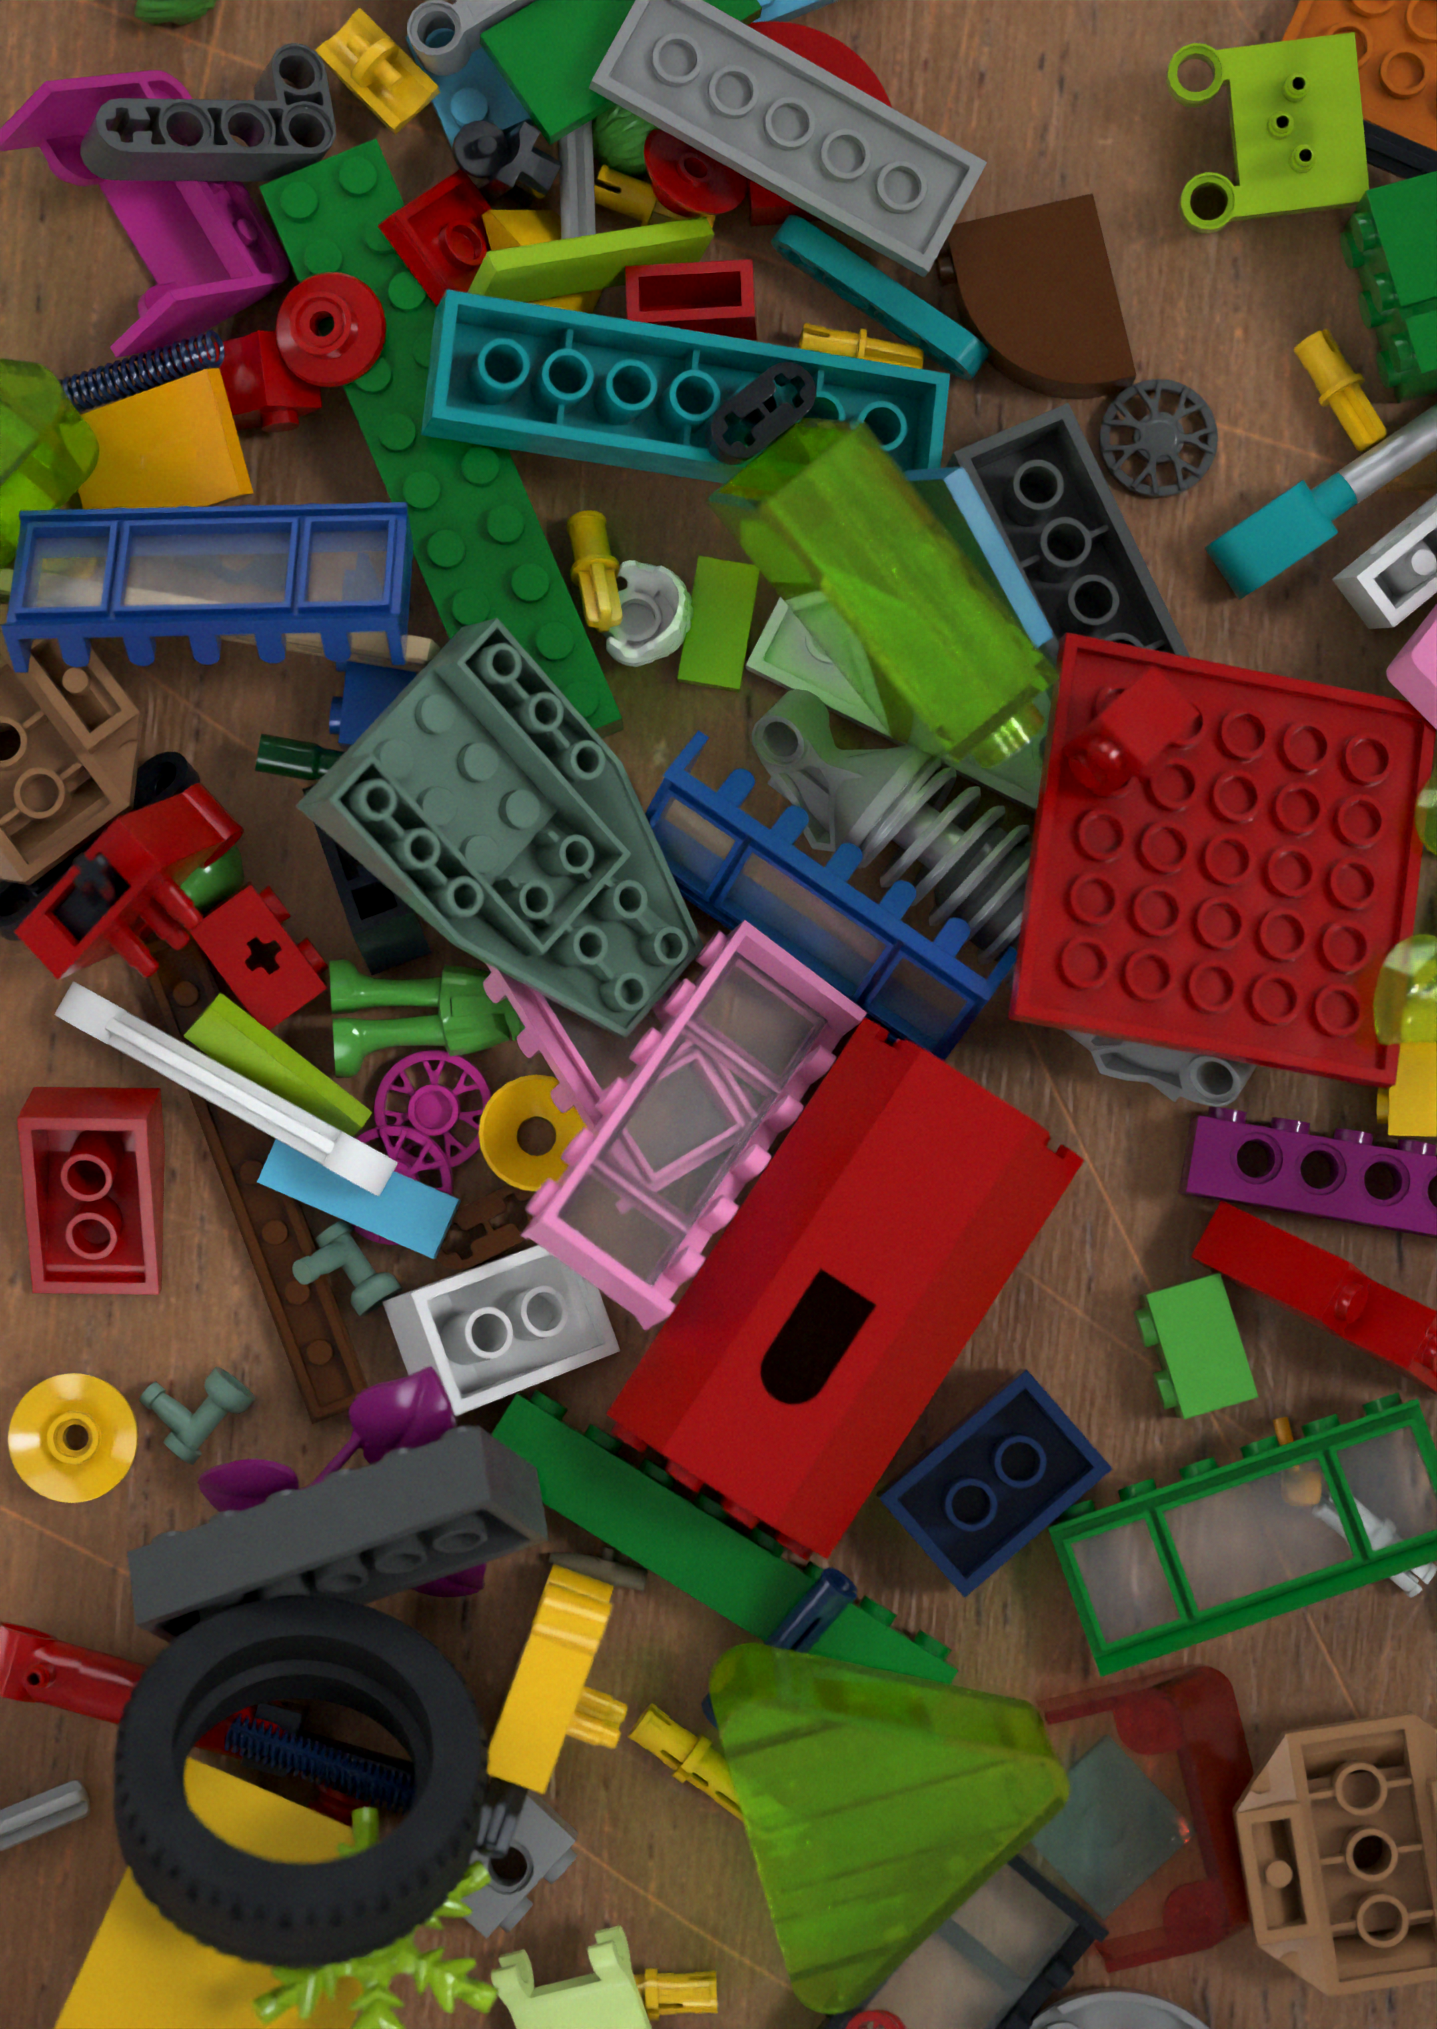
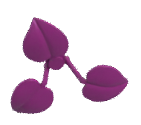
M428 1366L405 1378L368 1387L353 1399L349 1409V1419L353 1427L350 1439L310 1485L299 1488L298 1477L292 1469L275 1461L264 1459L238 1460L212 1467L200 1475L197 1483L202 1494L219 1513L231 1510L243 1511L265 1503L266 1499L273 1493L283 1490H301L324 1482V1478L328 1474L340 1470L358 1448L363 1450V1456L366 1461L374 1464L382 1461L385 1454L395 1449L418 1448L441 1440L445 1432L456 1428L454 1412L436 1371L432 1366ZM487 1562L411 1589L437 1597H461L475 1594L481 1589L484 1590Z

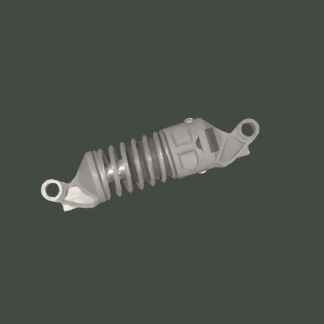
M796 689L788 691L755 723L752 730V744L762 765L771 775L767 784L789 800L793 806H799L807 812L809 822L803 833L812 849L836 852L840 845L852 843L859 847L863 855L862 861L857 867L858 869L866 868L884 847L893 840L900 847L880 876L881 888L893 885L917 859L924 866L912 883L917 895L911 906H915L937 884L934 888L936 904L928 915L930 926L940 925L948 917L960 918L966 921L970 927V935L965 943L969 940L980 949L977 953L979 965L989 964L992 960L998 963L1010 946L1018 950L1032 844L1027 842L1030 836L1028 825L1017 826L1009 834L1000 828L1006 816L1005 807L1003 805L994 806L965 833L963 829L981 798L978 786L967 788L942 813H939V809L953 788L957 778L954 767L944 768L938 772L941 767L940 756L933 757L935 752L922 742L890 749H838L833 741L829 727V713L825 704L817 695L807 690ZM787 725H789L795 731V733L791 731ZM933 795L930 802L927 803L928 799ZM1016 962L1003 979V981H1009L1006 986L1011 990ZM1062 1029L1091 1052L1100 1074L1126 1081L1148 1082L1174 1102L1181 1096L1196 1103L1215 1107L1229 1105L1236 1100L1257 1066ZM1217 1062H1219V1063H1221L1222 1065L1226 1066L1227 1069L1224 1068V1067H1222V1066H1220Z

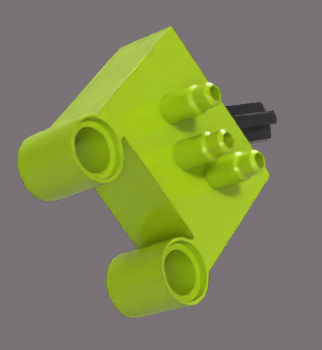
M1355 32L1215 50L1206 44L1192 43L1179 49L1169 63L1166 74L1168 92L1177 103L1185 107L1197 108L1206 105L1216 97L1222 86L1227 87L1236 186L1227 177L1214 172L1196 175L1186 184L1179 198L1178 210L1181 220L1185 225L1197 233L1211 234L1220 231L1229 222L1357 206L1365 191L1370 190L1367 164L1404 180L1437 171L1436 150L1363 119ZM1191 59L1207 63L1213 74L1212 84L1206 90L1200 92H1191L1185 89L1179 83L1177 76L1179 66ZM1204 186L1214 187L1224 196L1225 211L1219 218L1203 220L1194 214L1191 209L1190 198L1192 193L1198 188Z

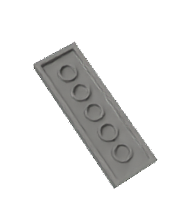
M635 0L589 86V89L923 278L930 271L987 163L703 0Z

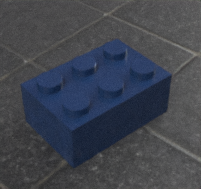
M1020 1368L875 1495L961 1595L966 1598L1113 1468L1027 1369Z

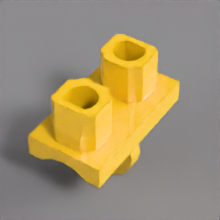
M361 8L351 15L346 24L335 35L315 49L324 65L394 135L405 127L440 93L439 86Z

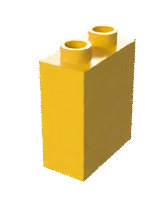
M187 1758L184 1782L189 1806L209 1829L237 1848L256 1856L276 1861L313 1863L341 1858L337 1850V1846L340 1843L355 1847L353 1828L195 1759ZM127 1867L54 2029H352L359 2010H348V2008L364 1991L358 1979H354L352 1976L338 1977L333 2000L331 2001L322 1989L313 2012L306 2020L300 2019L296 2004L267 2025H263L257 2018L251 2002L283 1984V1982L271 1974L272 1969L275 1967L262 1966L260 1963H248L240 1961L237 1957L225 1956L216 1952L215 1948L205 1947L196 1942L194 1937L183 1934L175 1928L173 1922L167 1921L158 1912L157 1906L150 1904L143 1895L142 1889L135 1883L132 1877V1869Z

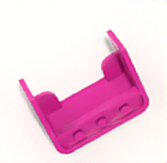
M160 70L45 81L0 129V151L39 147L47 160L50 170L60 180L77 186L99 185L156 281L157 285L150 287L139 298L138 312L140 318L110 346L116 358L148 352L149 349L156 350L157 347L164 348L166 344L172 345L174 341L181 343L183 338L189 340L191 336L197 337L200 333H204L270 295L289 275L287 257L242 181L108 180L93 174L84 164L80 154L81 142L101 105L107 101L118 98L192 99L181 82L172 75ZM169 134L176 143L188 146L183 139Z

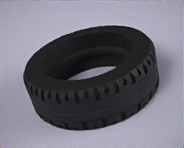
M284 1596L257 1600L210 1616L209 1619L192 1626L188 1632L174 1639L169 1647L164 1648L156 1656V1661L148 1665L142 1673L141 1679L136 1682L131 1691V1700L125 1704L118 1726L114 1760V1816L119 1846L121 1847L126 1865L132 1869V1877L135 1883L142 1889L143 1895L150 1904L157 1906L158 1912L167 1921L173 1922L175 1928L183 1934L194 1937L196 1942L205 1947L215 1948V1951L220 1954L237 1957L240 1961L248 1963H260L262 1966H283L287 1968H302L306 1966L317 1968L325 1967L328 1964L338 1965L350 1962L354 1958L361 1959L372 1955L373 1951L386 1949L394 1945L396 1940L404 1939L414 1932L416 1926L426 1923L433 1916L434 1912L445 1904L448 1894L455 1891L470 1864L471 1854L475 1850L479 1835L488 1776V1742L486 1731L483 1729V1718L480 1710L477 1708V1701L472 1691L466 1687V1681L462 1674L455 1670L451 1660L438 1651L439 1648L433 1642L424 1638L420 1632L404 1624L401 1620L377 1609L336 1598ZM292 1698L328 1701L346 1706L366 1715L383 1726L398 1740L415 1765L416 1793L411 1811L404 1822L388 1836L360 1852L323 1862L291 1863L256 1856L237 1848L215 1834L199 1819L189 1806L185 1792L184 1774L189 1753L204 1734L216 1724L245 1708L264 1702Z

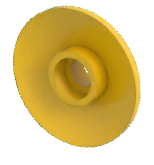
M82 1373L53 1376L34 1386L17 1405L8 1431L10 1457L22 1480L35 1492L48 1499L64 1503H80L96 1499L114 1489L127 1475L134 1462L138 1447V1426L134 1412L119 1390L105 1380ZM73 1425L84 1427L88 1433V1442L80 1450L70 1447L66 1440L67 1431Z

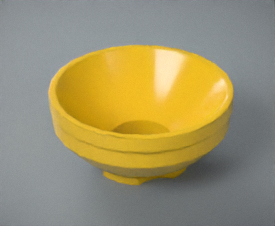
M535 1074L519 1077L506 1083L487 1102L480 1118L478 1136L480 1149L487 1165L498 1178L508 1185L523 1191L537 1192L548 1178L557 1183L568 1167V1164L560 1159L563 1152L576 1134L583 1127L587 1128L575 1107L562 1113L555 1106L551 1098V1090L560 1083L555 1077ZM541 1118L553 1126L556 1133V1141L552 1149L546 1154L539 1156L530 1155L519 1146L517 1132L526 1120Z

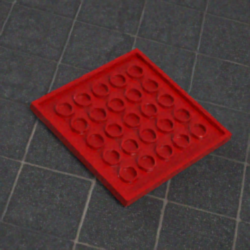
M1066 632L1059 640L1008 1019L1383 1089L1395 1086L1436 729L1409 701ZM1154 664L1200 715L1164 748L1172 758L1142 785L1133 776L1106 798L1098 789L1092 790L1077 779L1069 766L1070 759L1061 749Z

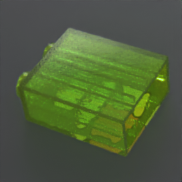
M802 418L704 500L893 739L955 764H958L967 755L971 754L981 768L986 769L1011 757L1040 731L1045 723V718L1032 701L1058 680L1060 676L862 421Z

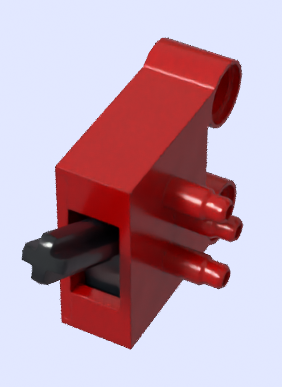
M201 782L190 786L178 795L118 817L85 854L83 853L74 861L75 865L20 924L14 933L57 980L117 953L130 967L135 968L143 977L149 978L159 969V963L150 954V949L143 941L153 932L161 940H166L174 950L182 949L190 941V935L181 927V924L187 930L193 931L203 922V915L194 907V902L180 886L198 866L201 869L207 868L227 853L241 838L244 829Z

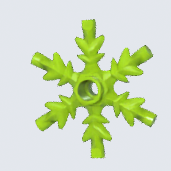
M360 1808L352 1812L355 1847L340 1843L337 1846V1850L341 1858L360 1852L378 1842L379 1820L377 1809ZM476 1860L468 1866L455 1891L448 1894L445 1904L439 1910H436L433 1916L422 1926L444 1930L436 1916L465 1917L472 1914L471 1907L460 1900L491 1883L488 1871L480 1861ZM416 1926L414 1932L404 1939H398L394 1945L383 1950L373 1951L372 1955L361 1959L354 1958L347 1963L338 1965L328 1964L325 1967L317 1968L275 1967L272 1969L271 1974L283 1982V1984L251 2002L257 2018L263 2025H267L296 2004L300 2019L306 2020L313 2012L322 1989L332 2001L335 1996L337 1978L352 1976L354 1979H358L364 1991L348 2008V2010L363 2009L352 2029H406L390 2009L405 2007L404 2003L388 1990L391 1979L397 1974H412L417 1993L420 1997L428 1984L440 2006L448 2013L453 2012L455 1997H458L471 2007L487 2015L499 1989L466 1975L476 1966L474 1959L455 1958L439 1961L445 1947H438L426 1953L418 1950L413 1940L415 1931L419 1928V1926Z

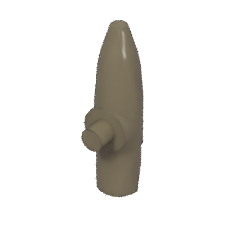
M604 1546L602 1556L564 1552L551 1553L549 1559L551 1564L562 1566L615 1587L623 1586L639 1591H644L648 1575L647 1569L623 1564L615 1560L616 1549Z

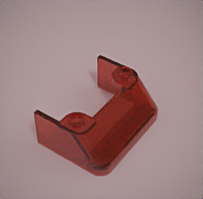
M1192 1664L1036 1701L1039 1715L1048 1725L1112 1711L1117 1734L1121 1741L1132 1751L1142 1755H1157L1174 1750L1177 1751L1207 1878L1182 1884L1169 1893L1162 1907L1163 1926L1103 1940L1102 1943L1095 1942L1096 1956L1106 1972L1112 1973L1207 1950L1251 1927L1232 1809L1254 1776V1771L1234 1689L1229 1679L1210 1665Z

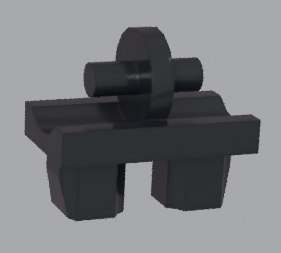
M473 121L461 128L455 136L452 146L453 158L465 174L475 178H485L476 187L488 204L503 195L524 208L529 207L536 197L542 199L546 196L562 165L561 161L534 146L541 131L526 122L521 123L504 135L503 131L493 123Z

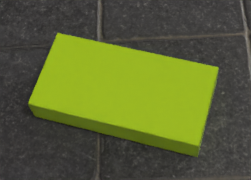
M698 556L691 596L693 617L691 619V628L686 633L683 643L677 682L740 693L761 566Z

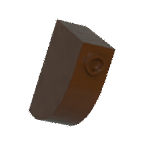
M1093 193L953 225L934 261L937 277L941 287L951 285L960 321L966 330L976 336L988 348L990 355L986 361L1020 386L1056 398L1091 399L1121 393L1128 387H1132L1137 375Z

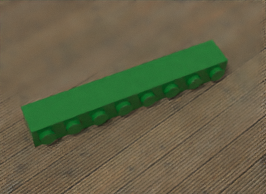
M535 1389L530 1399L520 1392L515 1395L491 1436L537 1468L542 1502L762 1641L765 1642L783 1621L788 1612L795 1607L821 1576L820 1574L824 1568L810 1560L804 1570L783 1558L782 1555L786 1547L775 1540L776 1538L755 1526L748 1536L727 1523L731 1514L723 1510L719 1502L706 1494L699 1492L695 1500L692 1501L673 1489L672 1487L677 1479L655 1462L645 1457L638 1467L617 1454L623 1443L604 1430L590 1423L584 1433L564 1421L563 1418L569 1409L543 1392ZM864 1595L859 1604L852 1602L844 1609L820 1637L819 1641L801 1659L799 1664L918 1738L959 1671L954 1664L946 1660L952 1649L921 1629L918 1630L914 1638L909 1637L892 1626L897 1617L894 1612Z

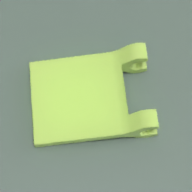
M621 1925L596 1931L595 1937L598 1944L590 1945L587 1949L595 1973L535 1987L530 1959L524 1949L500 1955L501 1968L491 1971L492 1983L495 1988L499 1989L497 1995L509 2009L516 2029H652L634 1979L628 1942Z

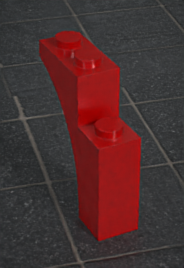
M1222 1200L1220 1201L1191 1255L1194 1260L1210 1272L1221 1273L1223 1279L1326 1331L1388 1366L1423 1389L1437 1395L1436 1310L1370 1279L1351 1262Z

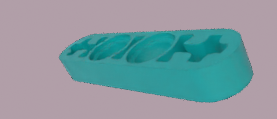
M790 214L770 241L774 249L792 265L907 344L922 349L926 357L963 380H972L990 355L988 348L968 330L807 220Z

